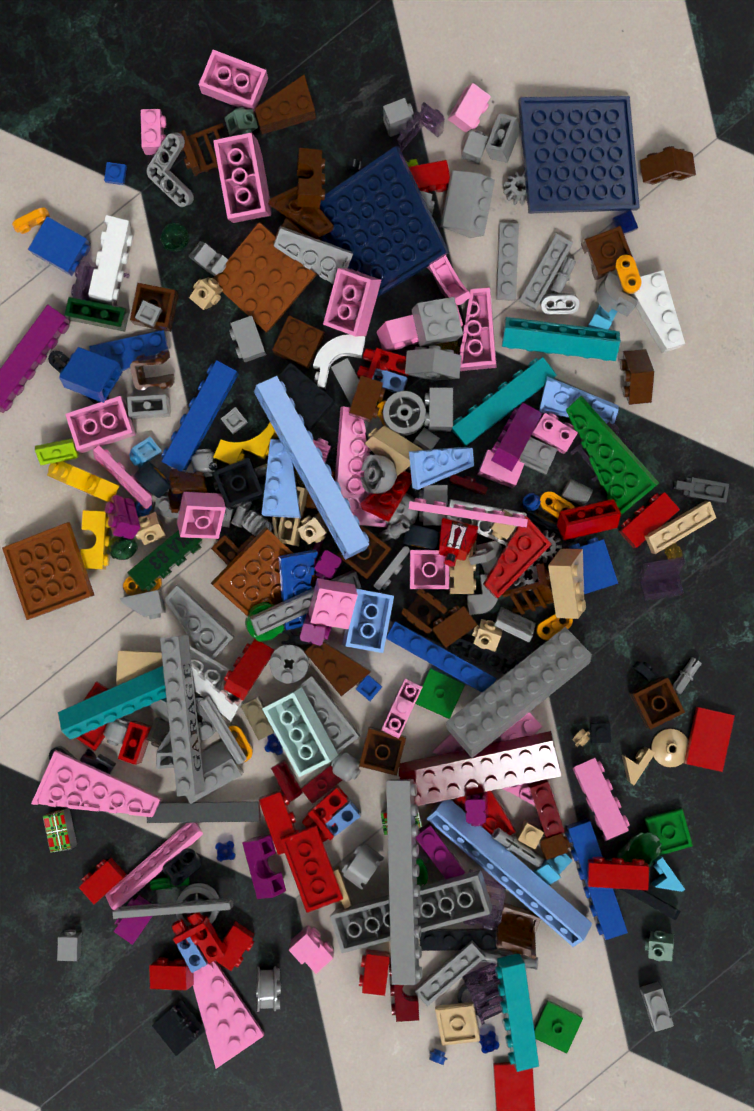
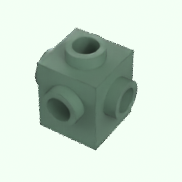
M240 107L225 117L229 136L252 133L258 128L253 109L245 110L244 107Z
M651 931L650 938H646L645 950L649 951L648 958L656 961H672L674 934L663 931Z

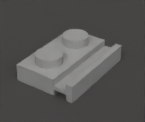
M530 437L520 456V462L525 463L524 466L546 475L558 449Z
M501 607L494 626L530 642L536 623Z

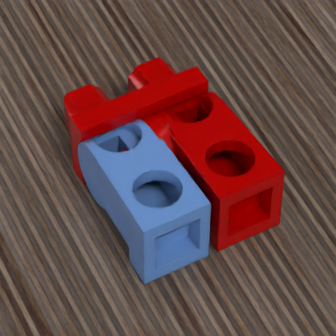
M376 348V351L365 349L363 360L372 363L370 369L360 366L357 376L359 378L364 376L383 382L382 388L392 393L404 391L407 378L409 377L408 374H405L406 356Z
M337 785L309 810L302 823L306 828L317 824L320 828L319 832L322 841L324 842L327 839H333L360 818L361 812L351 800L348 801V796Z
M200 912L188 915L187 918L191 925L187 927L182 919L172 924L175 934L173 940L177 944L191 973L223 957L228 949L225 943L219 939L214 927L209 922V918L207 916L203 918Z

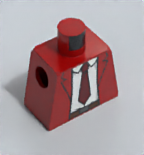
M442 518L439 554L445 556L444 563L446 565L455 566L457 559L462 561L467 559L477 539L478 526Z

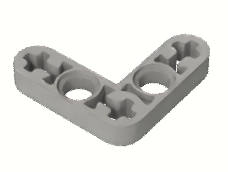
M175 132L165 137L147 167V175L178 206L185 207L193 202L194 196L191 190L170 171L171 166L185 144L184 137L180 133ZM175 138V139H176L175 143H176L177 145L172 146V145L174 144V140H173V139ZM163 152H166L168 154V162H165L163 160ZM168 179L173 182L172 190L167 186Z

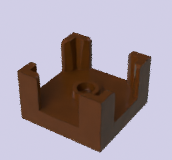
M621 226L587 238L581 245L584 254L587 252L594 267L592 274L595 280L603 278L606 273L616 270L615 264L620 256H632ZM624 261L622 263L624 267H629L628 262Z

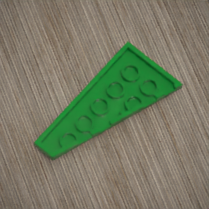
M582 396L566 409L575 431H578L582 439L583 448H586L590 456L589 460L598 480L608 494L607 499H614L622 515L656 487L659 482Z

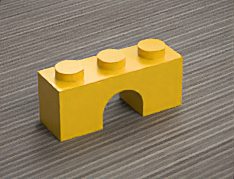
M83 510L81 530L92 531L96 536V543L92 548L80 549L86 569L106 570V566H109L110 555L107 554V548L111 545V536L108 535L109 528L111 527L108 526L109 517L105 511Z

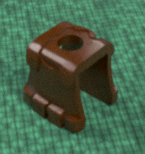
M169 350L160 351L157 355L151 356L141 354L136 360L132 361L130 370L136 389L145 390L148 387L154 386L166 389L173 386L175 383L174 374L145 378L143 365H160L165 363L170 358Z
M171 469L168 506L171 513H178L183 492L207 493L205 475L200 471L188 473L178 471V469Z
M418 589L416 592L418 594L417 598L407 610L403 608L402 614L407 617L409 622L414 623L417 628L430 633L432 629L428 627L439 611L445 614L447 608L441 605V602L436 598L434 599V596L428 592L426 593L423 589ZM426 605L429 608V613L426 616L419 615V606Z

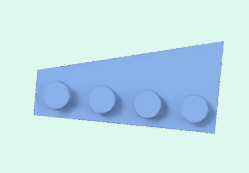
M547 376L539 412L569 417L566 409L582 396L606 424L614 425L619 410L618 405Z
M270 439L262 515L301 518L294 465L281 441Z
M471 447L409 451L412 488L417 490L474 466L473 448Z

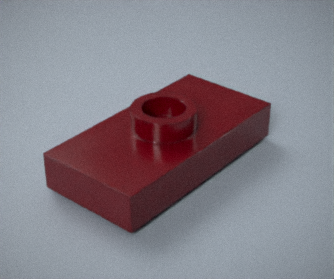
M451 475L449 483L480 495H485L488 489L486 486L475 483L476 479L469 476L462 478Z
M285 759L271 767L278 785L284 792L288 802L295 800L303 794Z
M331 765L301 788L312 804L343 781L333 773Z

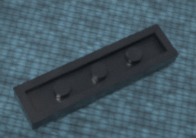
M432 929L421 932L420 946L422 951L461 950L469 942L473 941L481 950H497V929Z

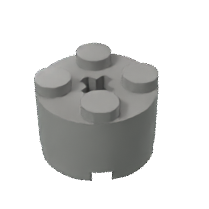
M283 645L277 648L270 658L271 673L280 682L286 684L295 683L306 675L309 668V657L306 655L305 650L298 645ZM286 659L294 661L292 664L293 668L285 666L287 663Z
M362 844L359 845L353 853L355 859L353 861L349 860L342 869L343 876L361 890L381 864L378 860L382 862L385 858L367 844L364 846Z

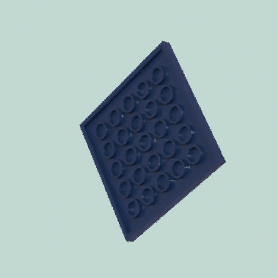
M630 96L519 98L528 214L637 211L640 209Z
M397 146L325 194L324 201L321 200L320 210L334 226L333 231L321 236L322 241L353 253L348 266L349 269L381 280L377 298L450 253L402 152Z

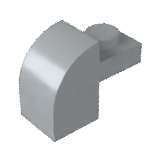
M199 241L189 255L193 261L213 276L223 272L228 261L226 257L216 253L211 247Z
M611 272L601 282L597 291L598 303L608 313L611 309H614L628 317L638 300L622 292L619 277Z
M497 541L476 545L475 555L469 557L470 564L481 563L484 573L489 574L504 550L503 546Z
M488 574L479 575L481 594L466 596L467 610L470 615L486 613L497 602L498 598H495L483 585Z

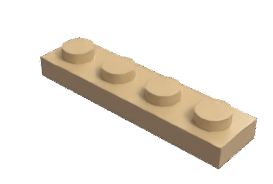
M702 502L646 535L645 538L651 553L657 554L716 519L711 502Z

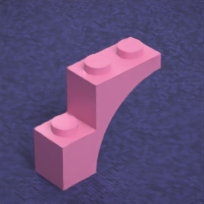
M446 255L427 267L433 273L440 292L446 298L454 297L456 306L463 304L467 299L471 298L469 291L456 275Z

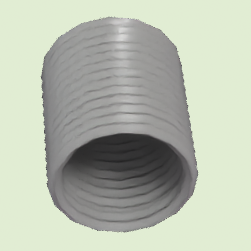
M571 478L561 496L579 506H585L593 489Z

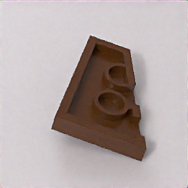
M297 186L269 199L268 204L314 237L319 238L333 231L334 226L320 208L297 206Z

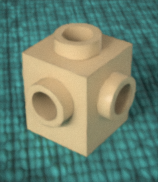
M213 278L199 279L193 286L194 291L189 298L205 310L218 303L223 289Z
M156 512L138 519L141 528L137 532L136 538L138 540L141 539L144 545L166 537L163 524Z
M320 513L313 517L310 515L300 521L302 525L297 529L300 537L308 545L314 541L316 543L320 542L326 537L324 534L329 531Z
M481 619L479 626L474 627L472 636L475 637L473 644L482 649H489L495 652L503 630L494 626L495 623L493 621Z

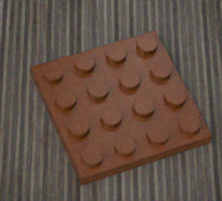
M259 222L228 259L224 271L215 275L213 279L219 283V286L223 289L222 292L248 316H252L254 321L265 332H269L317 274L275 248L273 243L276 236Z
M70 522L2 547L26 620L95 596Z
M265 527L211 584L248 617L250 609L256 604L267 602L275 606L282 602L278 556L293 554V552ZM315 573L312 575L310 585L318 578Z

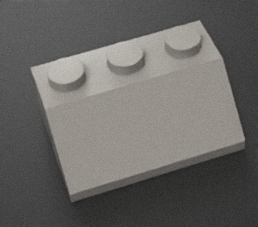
M451 171L440 227L468 238L484 236L495 180L480 173Z
M223 741L201 752L205 791L197 795L186 796L190 804L244 773L241 766L233 759Z

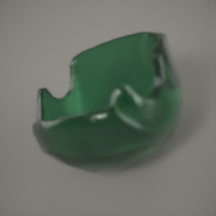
M179 223L168 224L162 230L160 237L163 248L172 252L183 251L189 243L187 229Z
M114 536L109 542L108 550L113 559L128 560L134 556L138 550V545L135 538L128 539L123 536Z

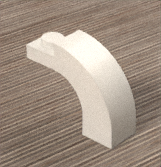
M350 334L338 336L327 342L320 349L313 364L314 369L320 370V372H316L314 381L322 390L326 389L329 369L335 360L344 356L362 358L365 336H353Z

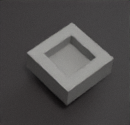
M143 300L135 318L154 327L162 309Z
M236 407L221 418L232 434L248 423Z

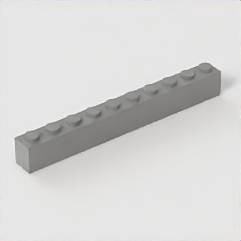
M391 779L386 781L392 985H416L422 979V967H419L422 948L419 946L418 938L421 937V926H418L421 908L420 905H417V897L420 896V886L417 885L419 865H416L419 846L416 844L418 825L415 824L418 807L414 801V796L417 795V785L414 784V779Z

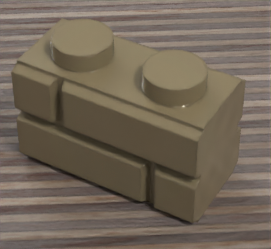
M260 696L241 706L258 741L274 733L262 710L265 706H263Z

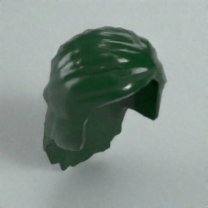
M641 832L631 837L617 851L614 858H623L625 862H632V859H642L650 868L661 852L660 847L662 844L659 842L660 838L648 832Z

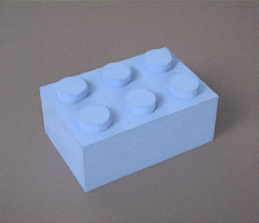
M356 589L358 596L349 629L344 631L342 645L383 653L394 596Z

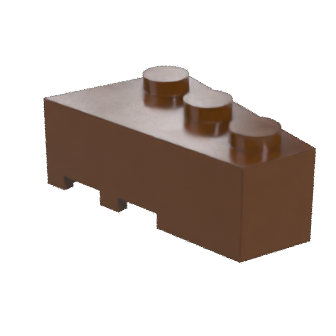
M302 75L255 108L262 134L316 119L305 75Z
M323 641L321 646L313 644L305 651L306 655L341 697L371 673V670Z

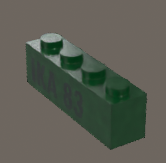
M178 530L127 572L128 576L142 592L145 590L149 592L157 585V580L161 577L165 579L172 573L171 569L175 565L181 566L187 560L186 556L190 553L195 554L202 548L200 546L202 539L180 537Z

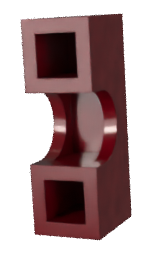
M548 780L527 783L537 810L536 813L540 826L544 831L546 839L564 833L565 831Z
M389 964V975H390V976H391V964ZM390 984L391 996H395V1003H391L392 1016L396 1015V1022L420 1021L418 996L404 993V985Z

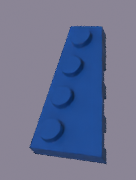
M164 330L89 346L91 352L118 362L122 372L129 369L132 361L136 360L141 354L151 356L157 355L160 351L169 350Z
M316 550L278 556L282 602L311 589V578L315 570L314 562L318 554ZM306 614L285 623L284 629L290 630L303 627Z

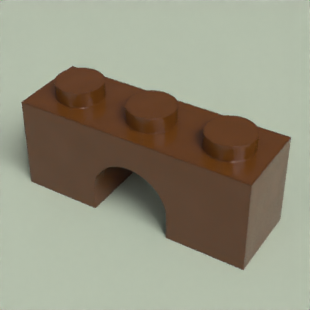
M299 148L297 176L308 178L298 179L297 206L320 208L321 200L324 201L325 189H322V185L325 184V173H322V170L325 169V158H322V150Z

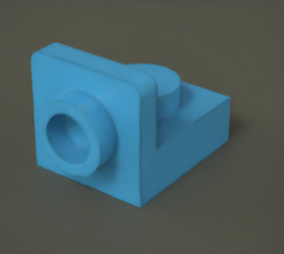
M148 437L134 446L129 456L131 462L140 469L146 462L160 455L162 451L154 440Z

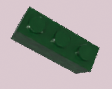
M68 297L64 316L70 321L125 332L129 313L125 308Z

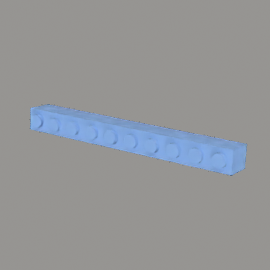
M276 376L257 384L254 393L344 559L346 560L366 550L369 546V538L360 529L357 516L352 514L349 501L343 498L339 483L334 481L331 476L332 471L329 465H325L321 450L318 447L316 448L311 432L307 431L304 426L303 417L297 414L293 399L289 398L286 394L284 383L279 381Z
M452 800L440 801L435 805L427 817L430 823L572 947L585 940L592 923L514 856L512 852L493 839L492 835L482 826H471V824H468L466 822V813Z

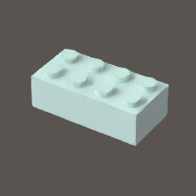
M302 687L262 708L298 777L331 762L338 756Z

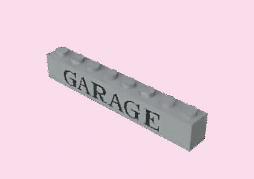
M188 635L160 638L177 796L197 795L205 791L189 638Z

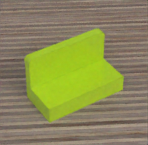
M73 438L35 446V453L40 466L76 459L79 455Z

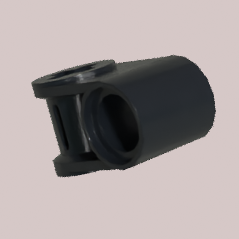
M187 848L167 862L162 870L164 874H168L172 885L178 886L201 867L202 860L193 849Z

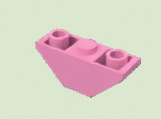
M407 679L404 680L385 718L382 731L399 739L422 686Z

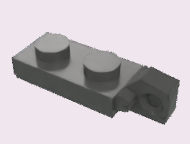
M692 477L686 478L685 482L674 481L673 489L682 490L683 495L687 497L726 503L729 484Z

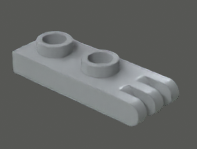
M408 547L402 548L374 584L377 590L381 588L385 590L391 583L390 576L393 573L397 575L402 569L403 565L401 562L410 552Z

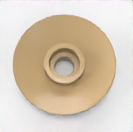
M676 729L660 731L656 734L651 744V750L655 752L654 759L665 767L681 765L685 761L689 742L687 737ZM671 745L675 746L674 752L669 751Z

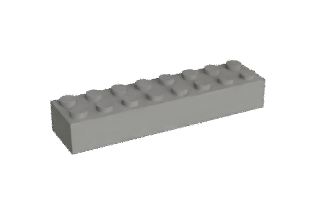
M564 627L447 720V730L473 758L591 662L592 654Z
M481 870L420 886V896L417 897V905H420L421 908L420 918H418V926H421V932L489 915L493 909ZM389 895L357 903L345 909L344 907L336 909L330 915L341 953L391 941Z

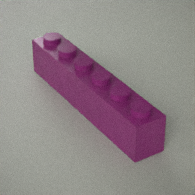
M48 304L0 369V412L2 413L12 407V401L16 395L19 396L23 392L24 384L27 380H31L34 377L35 369L38 365H42L45 362L46 354L50 349L52 350L58 344L57 339L69 329L71 321Z

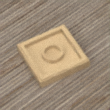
M474 1001L435 1006L442 1046L480 1041Z

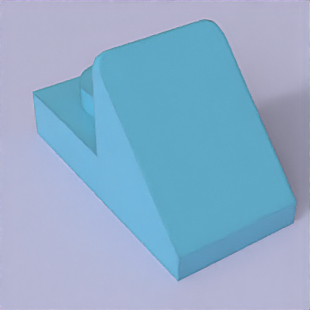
M599 304L587 327L608 330L618 311L611 309L608 313Z
M566 853L548 860L544 859L542 866L536 868L533 872L550 885L561 878L559 874L573 860Z
M658 856L654 860L656 864L653 866L661 876L651 884L656 888L684 891L685 888L663 857Z

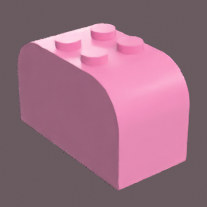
M252 133L213 140L228 220L236 223L271 216L272 210L268 204L270 199L263 157L257 138Z

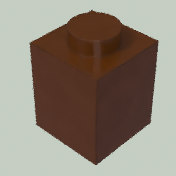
M562 833L539 841L545 860L569 852L570 843L567 836L563 837Z

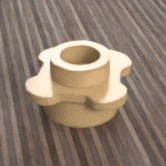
M584 729L579 731L572 739L576 743L575 745L583 747L590 740L588 737L590 732H586Z

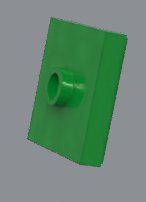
M430 668L415 704L450 719L465 684Z
M682 808L644 818L648 833L660 838L659 842L662 845L658 856L693 846Z
M547 1000L534 1028L535 1039L567 1054L583 1017Z

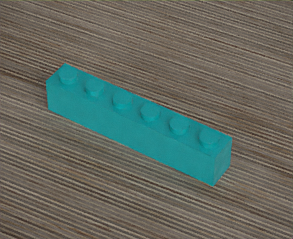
M511 317L505 318L502 335V347L509 349L516 348L545 352L547 354L555 353L565 356H579L586 359H601L604 361H616L621 343L620 331Z
M543 357L540 360L537 358L532 360L528 364L529 368L524 372L521 369L512 376L514 380L510 383L505 381L498 387L499 391L494 395L492 393L488 394L482 399L484 403L479 407L477 405L471 407L467 411L469 414L466 417L462 418L460 416L453 421L452 432L464 447L543 388L547 376L553 379L557 376Z
M163 666L59 711L61 731L71 740L131 714L136 710L147 707L154 702L165 699L166 689Z
M518 953L497 958L498 966L495 967L497 978L500 979L498 991L499 995L503 998L500 1006L502 1013H505L503 1025L505 1031L508 1032L505 1040L507 1047L510 1048L508 1053L510 1065L513 1064L517 1072L539 1067L525 963Z

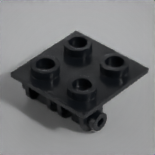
M182 1000L152 1025L175 1056L180 1054L206 1031Z

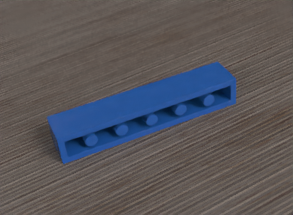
M217 360L215 364L212 363L210 365L206 381L203 380L198 387L200 392L196 398H192L188 414L182 416L180 420L181 426L178 431L173 433L170 447H166L161 457L163 460L161 462L174 469H178V471H187L192 461V456L200 447L239 375L236 370Z
M397 622L393 623L386 636V639L482 693L493 685L497 679Z
M587 818L566 825L567 831L564 833L569 843H572L573 850H571L574 862L578 861L580 868L577 869L580 880L584 879L586 886L583 887L586 898L591 900L592 905L589 908L592 916L597 918L598 923L595 926L599 936L602 935L605 940L628 933L613 888L588 887V859L592 860L593 857H602L590 820Z

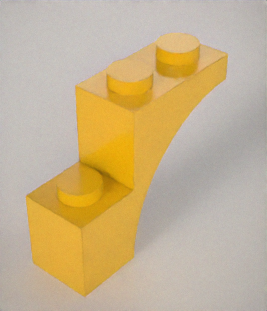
M269 423L262 433L251 440L244 442L220 440L214 458L231 465L244 460L245 454L243 452L246 451L265 459L269 455L270 439H277L278 435L272 424Z
M63 461L51 463L48 468L47 476L107 502L110 501L112 496L116 495L119 485Z

